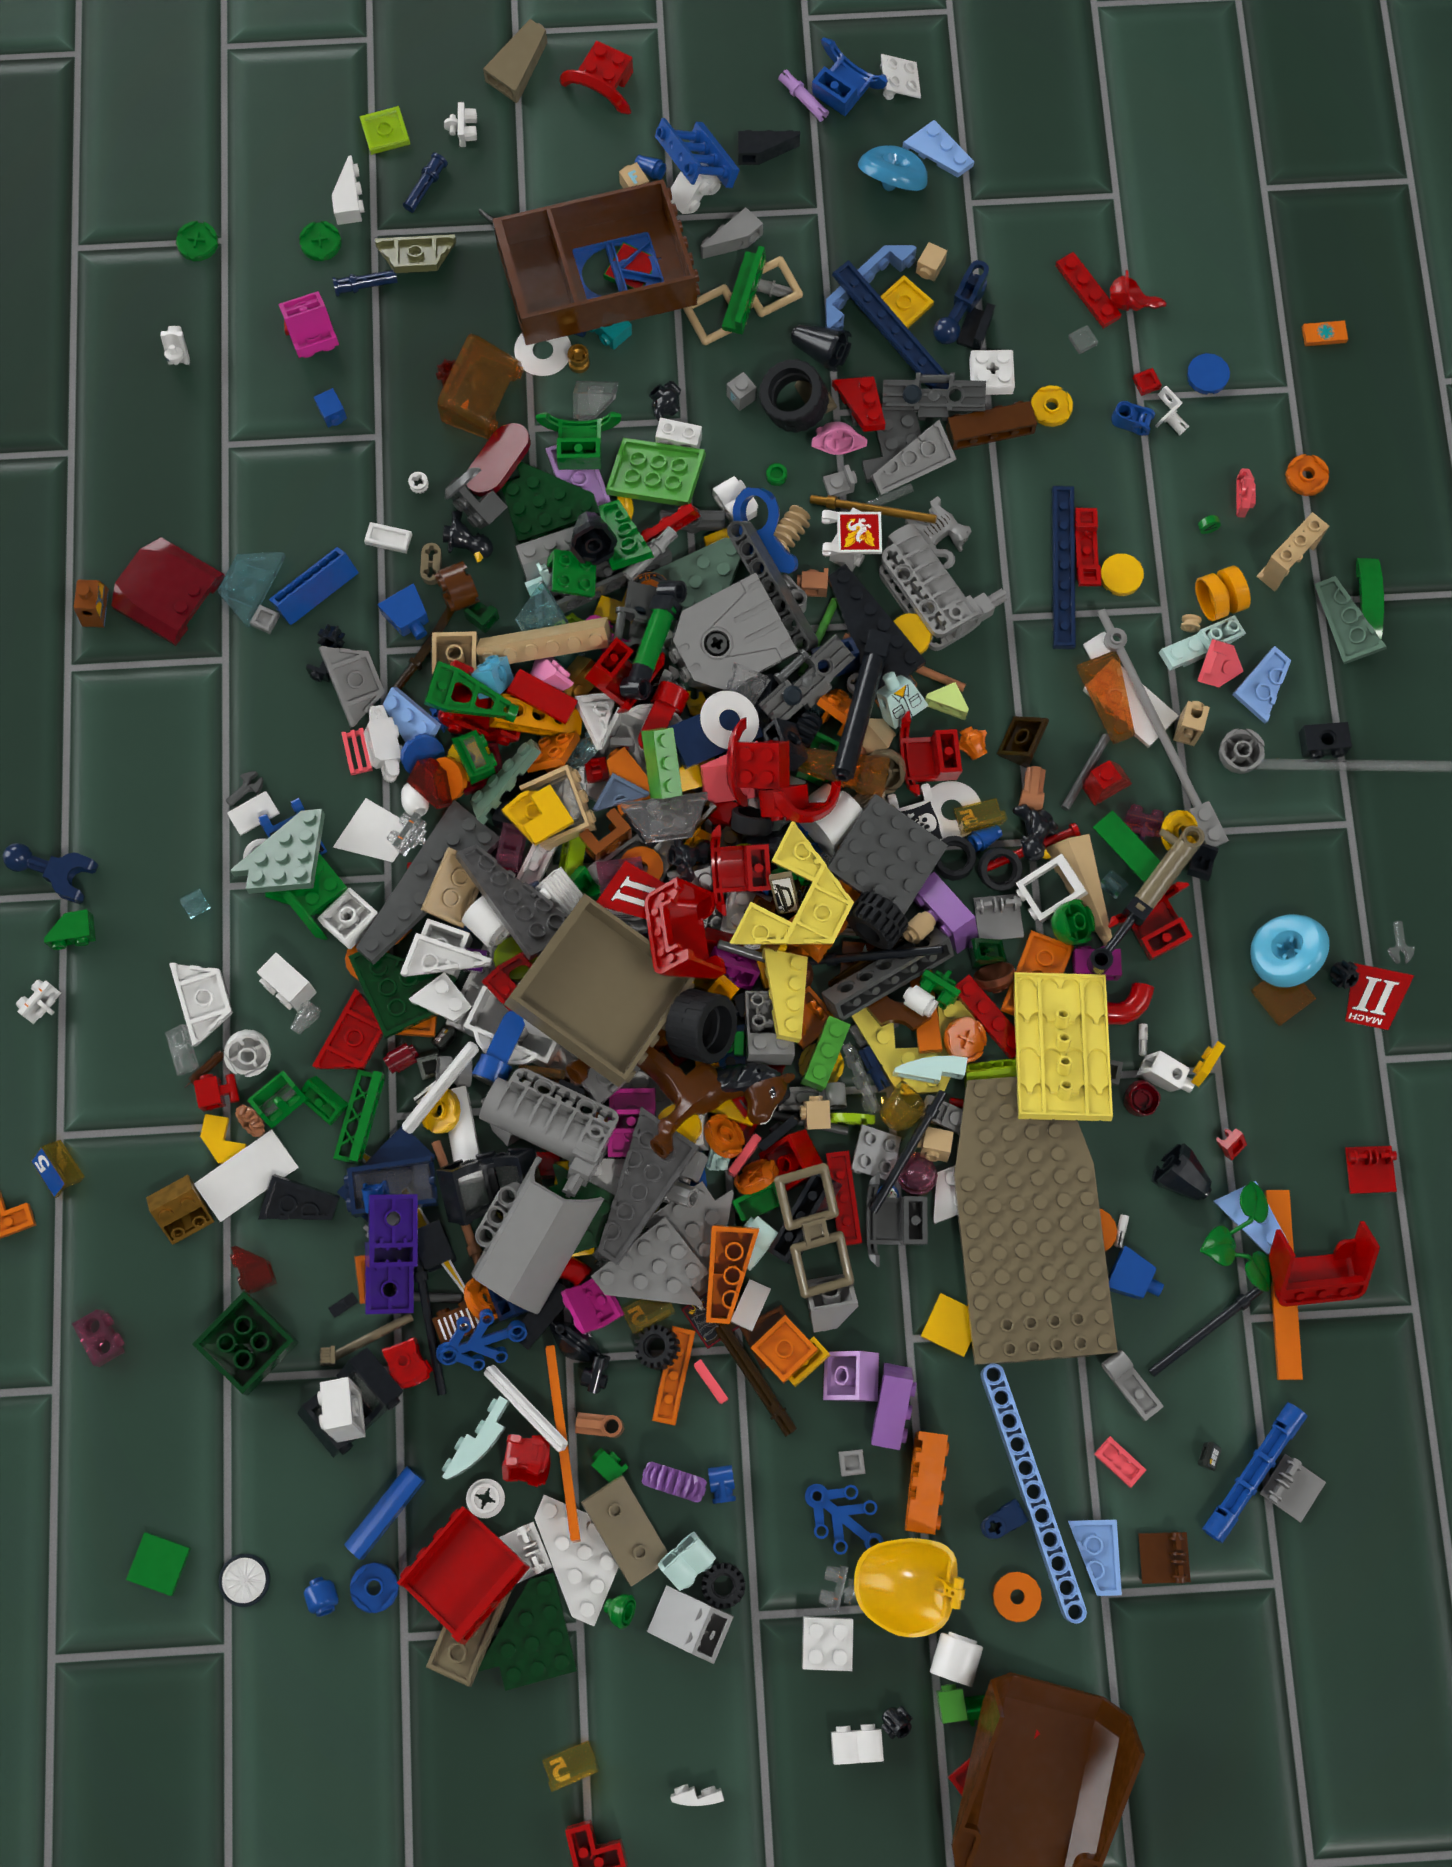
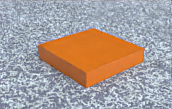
M786 1315L751 1347L753 1352L783 1384L818 1352V1349Z

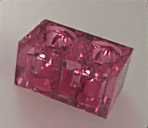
M503 823L496 860L501 867L507 871L510 869L517 876L520 871L527 838L514 824Z
M99 1309L72 1323L92 1364L98 1367L125 1352L122 1347L125 1344L121 1335L118 1332L115 1333L111 1326L114 1324L112 1317L108 1312ZM98 1320L100 1327L98 1331L93 1333L91 1331V1324ZM105 1341H109L111 1345L110 1350L104 1354L101 1350L102 1344Z

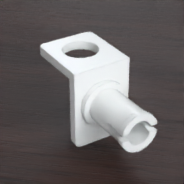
M1165 386L1158 393V396L1171 410L1155 427L1158 428L1163 422H1167L1180 436L1189 427L1177 414V409L1183 403ZM1165 394L1171 397L1172 402L1167 399Z

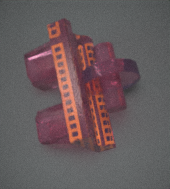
M1133 804L1130 810L1127 811L1123 822L1134 833L1139 834L1141 841H1144L1145 836L1161 837L1159 832L1165 819L1164 812L1155 809L1152 810L1150 815L1142 813L1143 808L1140 805Z

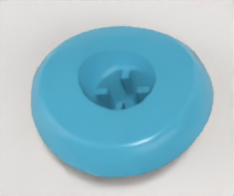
M1288 914L1273 918L1261 926L1253 937L1250 949L1253 968L1262 980L1276 987H1293L1302 984L1313 977L1324 964L1329 952V936L1319 922L1305 915Z

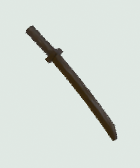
M449 606L445 609L417 655L409 659L410 665L393 687H398L402 690L414 672L422 669V662L432 649V633L443 632L455 612L450 611Z

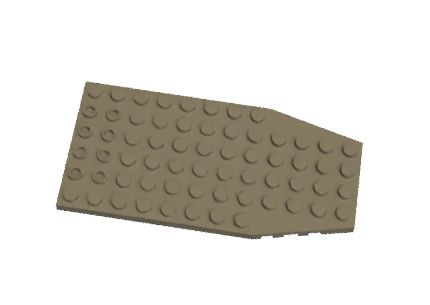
M1017 1077L967 1080L953 1176L974 1365L1006 1364L1118 1353L1094 1162L1078 1121L1018 1119Z

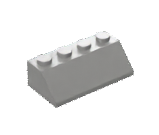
M574 527L516 545L518 559L527 582L540 577L536 563L539 562L540 565L545 564L547 566V559L554 549L570 551L569 545ZM547 567V569L549 570V573H551V572H552V568Z

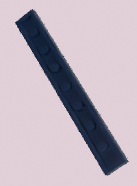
M849 260L832 273L834 279L915 373L947 375ZM925 383L929 389L949 388V383Z
M1074 486L1052 487L1053 649H1075Z

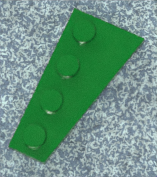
M619 499L598 506L601 519L608 524L617 537L614 555L609 559L613 571L654 558L651 549L646 544Z

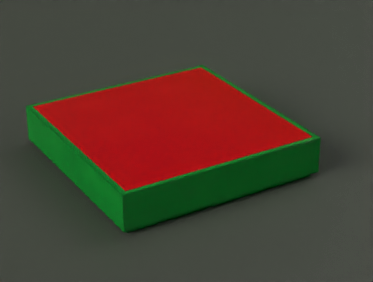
M623 242L616 253L619 262L630 257L638 248ZM641 251L624 269L652 274V265L648 256L653 255ZM609 264L603 274L604 279L616 284L611 264ZM625 279L628 290L646 285L645 282Z

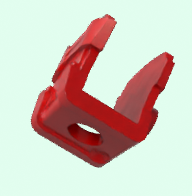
M416 1337L382 1349L383 1355L388 1362L389 1374L402 1389L416 1386L430 1378V1372L433 1369L427 1359L424 1361Z
M514 1434L508 1435L505 1458L502 1463L503 1480L509 1482L519 1480L537 1488L545 1485L551 1465L550 1444L542 1435H532V1438H522V1436Z

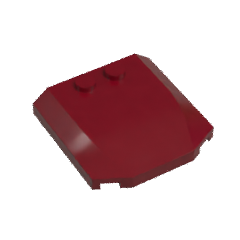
M161 537L141 548L115 582L111 606L117 612L176 646L188 630L186 626L209 593L214 594L224 580L225 575Z

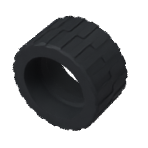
M788 359L777 363L764 375L759 388V397L762 407L777 427L787 432H804L816 426L823 419L828 409L829 393L817 370L808 362H803L799 359ZM794 381H806L812 385L811 397L802 408L791 412L781 411L777 408L778 395L787 384Z
M687 989L674 1000L669 1009L665 1025L667 1045L674 1055L713 1064L726 1056L734 1042L737 1031L736 1009L733 1002L727 996L698 989Z

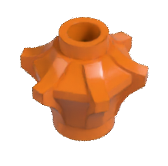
M970 726L960 731L959 748L970 756L971 760H975L988 753L985 748L986 730H976Z

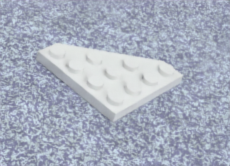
M544 1495L534 1518L570 1614L573 1618L595 1626L619 1567L586 1512L577 1509L581 1542L572 1543L570 1540L566 1504Z

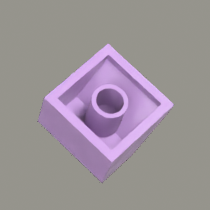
M866 1351L829 1352L830 1356L824 1361L823 1400L878 1402L879 1353Z

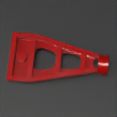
M523 952L498 965L481 981L503 1005L517 986L511 980L510 972L521 965H525L529 969L532 966Z

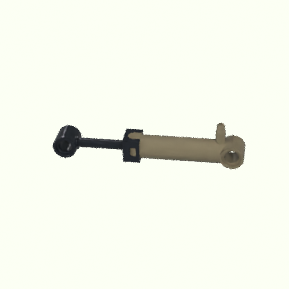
M1189 826L1184 829L1178 838L1165 829L1159 832V835L1172 844V847L1121 913L1127 918L1105 948H1097L1089 956L1087 967L1091 973L1104 974L1108 971L1113 963L1112 952L1134 923L1139 927L1143 924L1204 842L1205 835L1201 828ZM1186 836H1192L1196 843L1188 842ZM1095 957L1103 958L1105 965H1098L1095 962Z

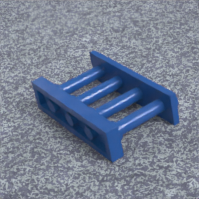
M661 118L660 124L656 129L655 138L690 184L695 185L699 174L717 176L726 188H733L740 169L703 122H696L692 131L674 130L665 118ZM700 163L708 164L709 166H702Z

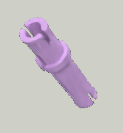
M784 70L785 76L781 73L778 80L820 122L823 121L822 116L826 118L829 111L804 88V84L801 81H798L788 70Z

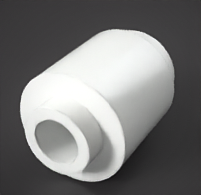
M917 985L913 988L909 987L903 995V999H905L904 1005L921 1016L930 1017L939 1003L933 995Z

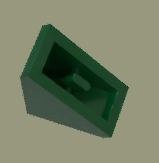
M973 938L970 940L968 952L972 969L994 963L1007 962L1002 940Z

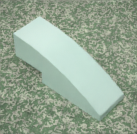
M959 1056L921 1058L895 1067L892 1076L938 1084L941 1076L962 1080L965 1076L968 1058Z

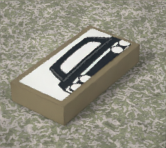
M792 871L770 874L769 882L777 913L784 914L798 911L800 904Z

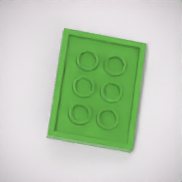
M623 438L606 487V493L612 496L676 506L688 505L691 503L706 456L705 450Z

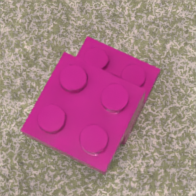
M319 291L278 304L298 358H308L316 352L322 350L330 351L339 345Z
M620 1088L609 1098V1108L617 1112L619 1119L612 1136L609 1138L608 1157H626L641 1107L656 1116V1088Z

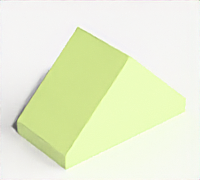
M956 682L928 693L925 698L928 704L927 707L962 720L966 719L969 708Z

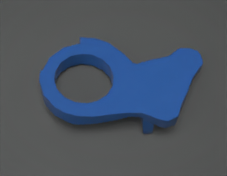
M748 487L742 490L736 497L733 505V520L748 521L746 516L748 502L755 496L762 498L767 504L768 520L762 529H756L778 570L788 574L798 569L797 557L790 554L779 539L774 536L780 519V508L777 499L770 491L764 488ZM740 526L739 533L742 535L743 529ZM752 545L750 546V553H751V554L753 553V546H752ZM761 564V566H760L761 572L764 571V565H763V564Z

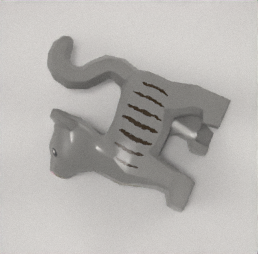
M937 496L930 501L931 508L929 509L930 514L937 515L936 523L905 519V524H914L936 556L947 559L943 566L949 569L955 563L954 554L947 549H937L936 545L949 535L953 544L961 552L963 550L962 545L968 540L972 531L969 526L957 523L953 515L941 507V499Z

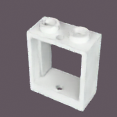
M1063 854L1058 855L1016 882L1019 888L1016 892L1022 901L1027 900L1030 908L1028 911L1034 920L1039 919L1042 923L1050 919L1053 912L1061 904L1073 899H1081L1088 894ZM1059 866L1075 892L1044 912H1041L1025 886L1054 867Z

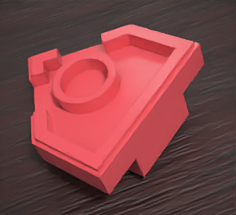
M1242 468L1236 478V516L1245 518L1249 508H1254L1256 504V484L1250 469Z
M1212 639L1197 681L1220 687L1244 672L1234 645Z

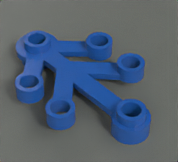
M483 1309L479 1313L480 1321L468 1341L460 1343L464 1334L471 1330V1322L468 1317H460L456 1321L457 1329L450 1341L438 1346L436 1357L444 1365H452L457 1361L470 1366L475 1371H480L485 1367V1360L482 1355L494 1359L497 1363H503L508 1359L506 1348L502 1346L492 1348L487 1346L488 1344L506 1338L513 1342H520L527 1336L526 1326L522 1321L514 1320L507 1328L483 1336L487 1327L494 1322L492 1310ZM484 1316H490L488 1319H483ZM463 1323H466V1324H467V1325L464 1326V1327H461V1326H460V1325L463 1324ZM468 1351H473L479 1354H475L471 1357L464 1353Z
M813 1484L807 1488L805 1500L814 1509V1534L817 1538L824 1539L829 1533L828 1527L824 1525V1508L832 1516L835 1541L833 1550L835 1553L842 1555L848 1549V1545L844 1541L842 1524L864 1541L866 1549L871 1547L870 1540L872 1538L878 1539L879 1543L884 1542L881 1535L869 1533L848 1516L863 1513L867 1515L875 1514L877 1504L874 1501L868 1500L864 1504L838 1507L830 1501L831 1499L843 1497L849 1500L855 1499L858 1496L856 1486L848 1485L841 1489L827 1490L821 1484ZM850 1487L855 1490L853 1497H849L846 1494V1490ZM816 1491L822 1495L819 1501H815L812 1497ZM868 1503L874 1505V1511L871 1513L865 1509ZM822 1526L825 1528L826 1533L824 1536L817 1534L818 1527ZM838 1542H842L845 1545V1549L842 1552L836 1550Z

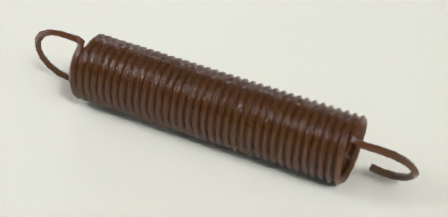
M220 1050L216 1052L214 1056L208 1059L206 1063L188 1078L191 1082L184 1088L190 1083L194 1085L193 1081L200 1080V1076L208 1074L224 1059V1054Z

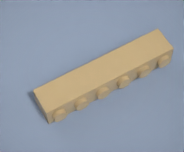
M603 617L481 638L477 644L476 652L480 664L484 663L485 659L492 655H498V657L507 656L509 664L608 648L612 640V634L608 618Z

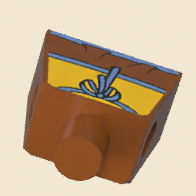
M77 580L74 610L82 627L104 628L109 589L98 580Z

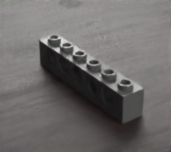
M667 547L666 551L656 557L639 575L652 572L671 563L672 553ZM609 560L596 565V585L593 598L553 592L551 590L552 585L544 588L545 599L554 617L600 598L601 595L604 596L628 585L629 580L623 574V571L628 566L613 571Z
M934 927V930L918 944L908 942L897 949L943 945V954L877 960L822 992L827 1010L837 1019L844 1021L916 979L926 969L931 970L955 956L950 938Z

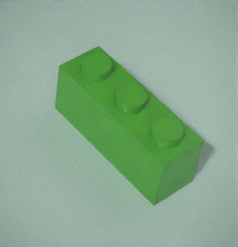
M656 728L641 731L650 798L665 799L683 795L674 729Z
M832 1016L826 1019L800 1084L819 1092L826 1088L851 1024Z

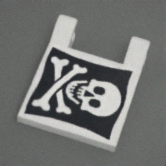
M928 783L921 785L920 792L924 801L899 808L896 795L890 794L887 796L886 801L889 804H892L896 809L938 839L946 838L931 787Z

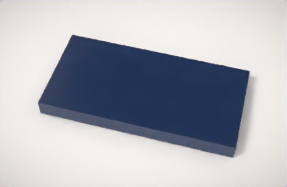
M724 710L719 717L721 726L729 731H732L740 721L739 715L733 710ZM700 714L667 727L674 729L677 754L685 770L728 751V749L721 748L708 739L701 726ZM760 726L753 741L763 737Z
M401 1126L363 1166L431 1156L435 1160L436 1156L412 1133H407ZM415 1166L357 1174L360 1209L364 1206L361 1187L363 1188L364 1183L373 1185L387 1180L390 1194H398L397 1179L395 1178L396 1171L393 1170H400L402 1174L401 1188L403 1192L413 1182V1178L416 1177ZM343 1185L337 1193L346 1201V1198H350L349 1189H346L345 1185ZM368 1215L362 1216L368 1222Z

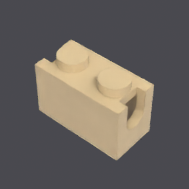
M1188 701L1179 716L1173 740L1195 746L1204 731L1210 707L1204 706L1199 701Z

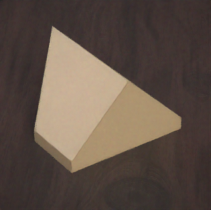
M869 719L863 742L866 755L877 749L889 748L893 738L896 736V733L884 719Z

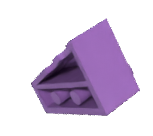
M935 872L931 873L916 895L914 902L919 908L922 907L924 911L929 912L934 917L936 927L950 938L952 948L958 954L968 947L971 939L979 938L976 919Z
M889 1363L883 1364V1378L879 1388L880 1394L875 1412L871 1445L900 1450L901 1443H906L908 1429L904 1428L905 1421L910 1420L912 1413L909 1399L910 1396H915L917 1382H913L912 1368Z

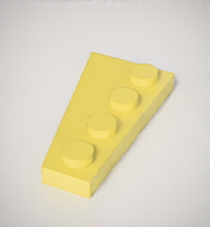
M764 948L762 950V957L765 959V975L768 978L770 988L768 992L769 998L772 1000V1015L776 1039L799 1043L802 1038L808 957L782 951L775 952L772 949Z

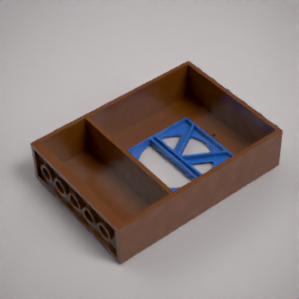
M664 179L492 219L497 248L525 345L698 305L697 296L700 295V289L696 282H699V274L697 269L692 267L694 260L692 253L687 252L689 248L687 237L682 236V222L676 218L678 216L675 203H671L672 192L670 187L666 188ZM625 242L638 248L630 257L619 262L614 246H621ZM602 249H606L619 290L617 293L604 296L588 289L582 277V270L586 261ZM641 251L653 255L648 256L652 265V274L624 268ZM625 279L645 282L646 285L628 290Z

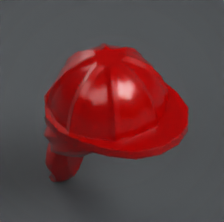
M1125 270V275L1117 278L1110 287V300L1118 309L1138 311L1144 307L1152 309L1166 307V302L1162 298L1143 294L1137 282L1129 278L1128 270Z

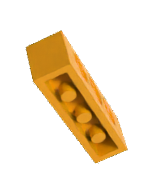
M504 693L500 695L519 706V716H516L513 723L490 717L489 727L549 737L577 732L581 736L582 719L576 708L566 725L563 723L559 724L547 714L517 698H512L510 694ZM532 712L538 713L541 720H536Z

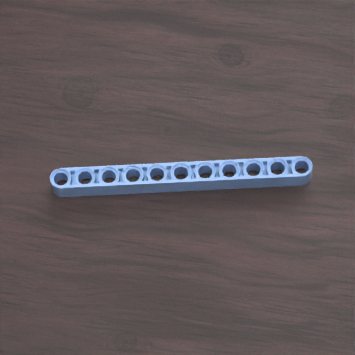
M989 1364L982 1369L980 1374L1061 1614L1068 1622L1081 1623L1086 1618V1607L1005 1372L999 1364ZM990 1368L998 1372V1379L994 1382L987 1378V1371ZM998 1391L1006 1395V1402L1003 1405L995 1401V1394ZM1006 1414L1011 1415L1014 1419L1012 1428H1007L1003 1424L1002 1420ZM1013 1438H1018L1022 1442V1449L1018 1452L1011 1448ZM1022 1461L1030 1465V1472L1027 1475H1023L1019 1471V1464ZM1030 1485H1035L1038 1488V1496L1034 1499L1027 1495V1488ZM1039 1508L1045 1510L1047 1515L1046 1520L1042 1523L1038 1522L1035 1518V1512ZM1051 1532L1055 1537V1541L1052 1546L1048 1547L1045 1545L1043 1537L1046 1533ZM1059 1556L1063 1561V1566L1060 1570L1056 1571L1053 1569L1051 1562L1054 1557ZM1067 1580L1071 1584V1591L1064 1595L1060 1591V1584ZM1072 1605H1077L1080 1611L1075 1619H1072L1068 1614V1610Z

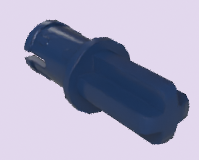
M868 1046L861 1049L858 1054L867 1069L866 1074H870L878 1092L891 1086L881 1068L883 1065L879 1064L871 1047Z

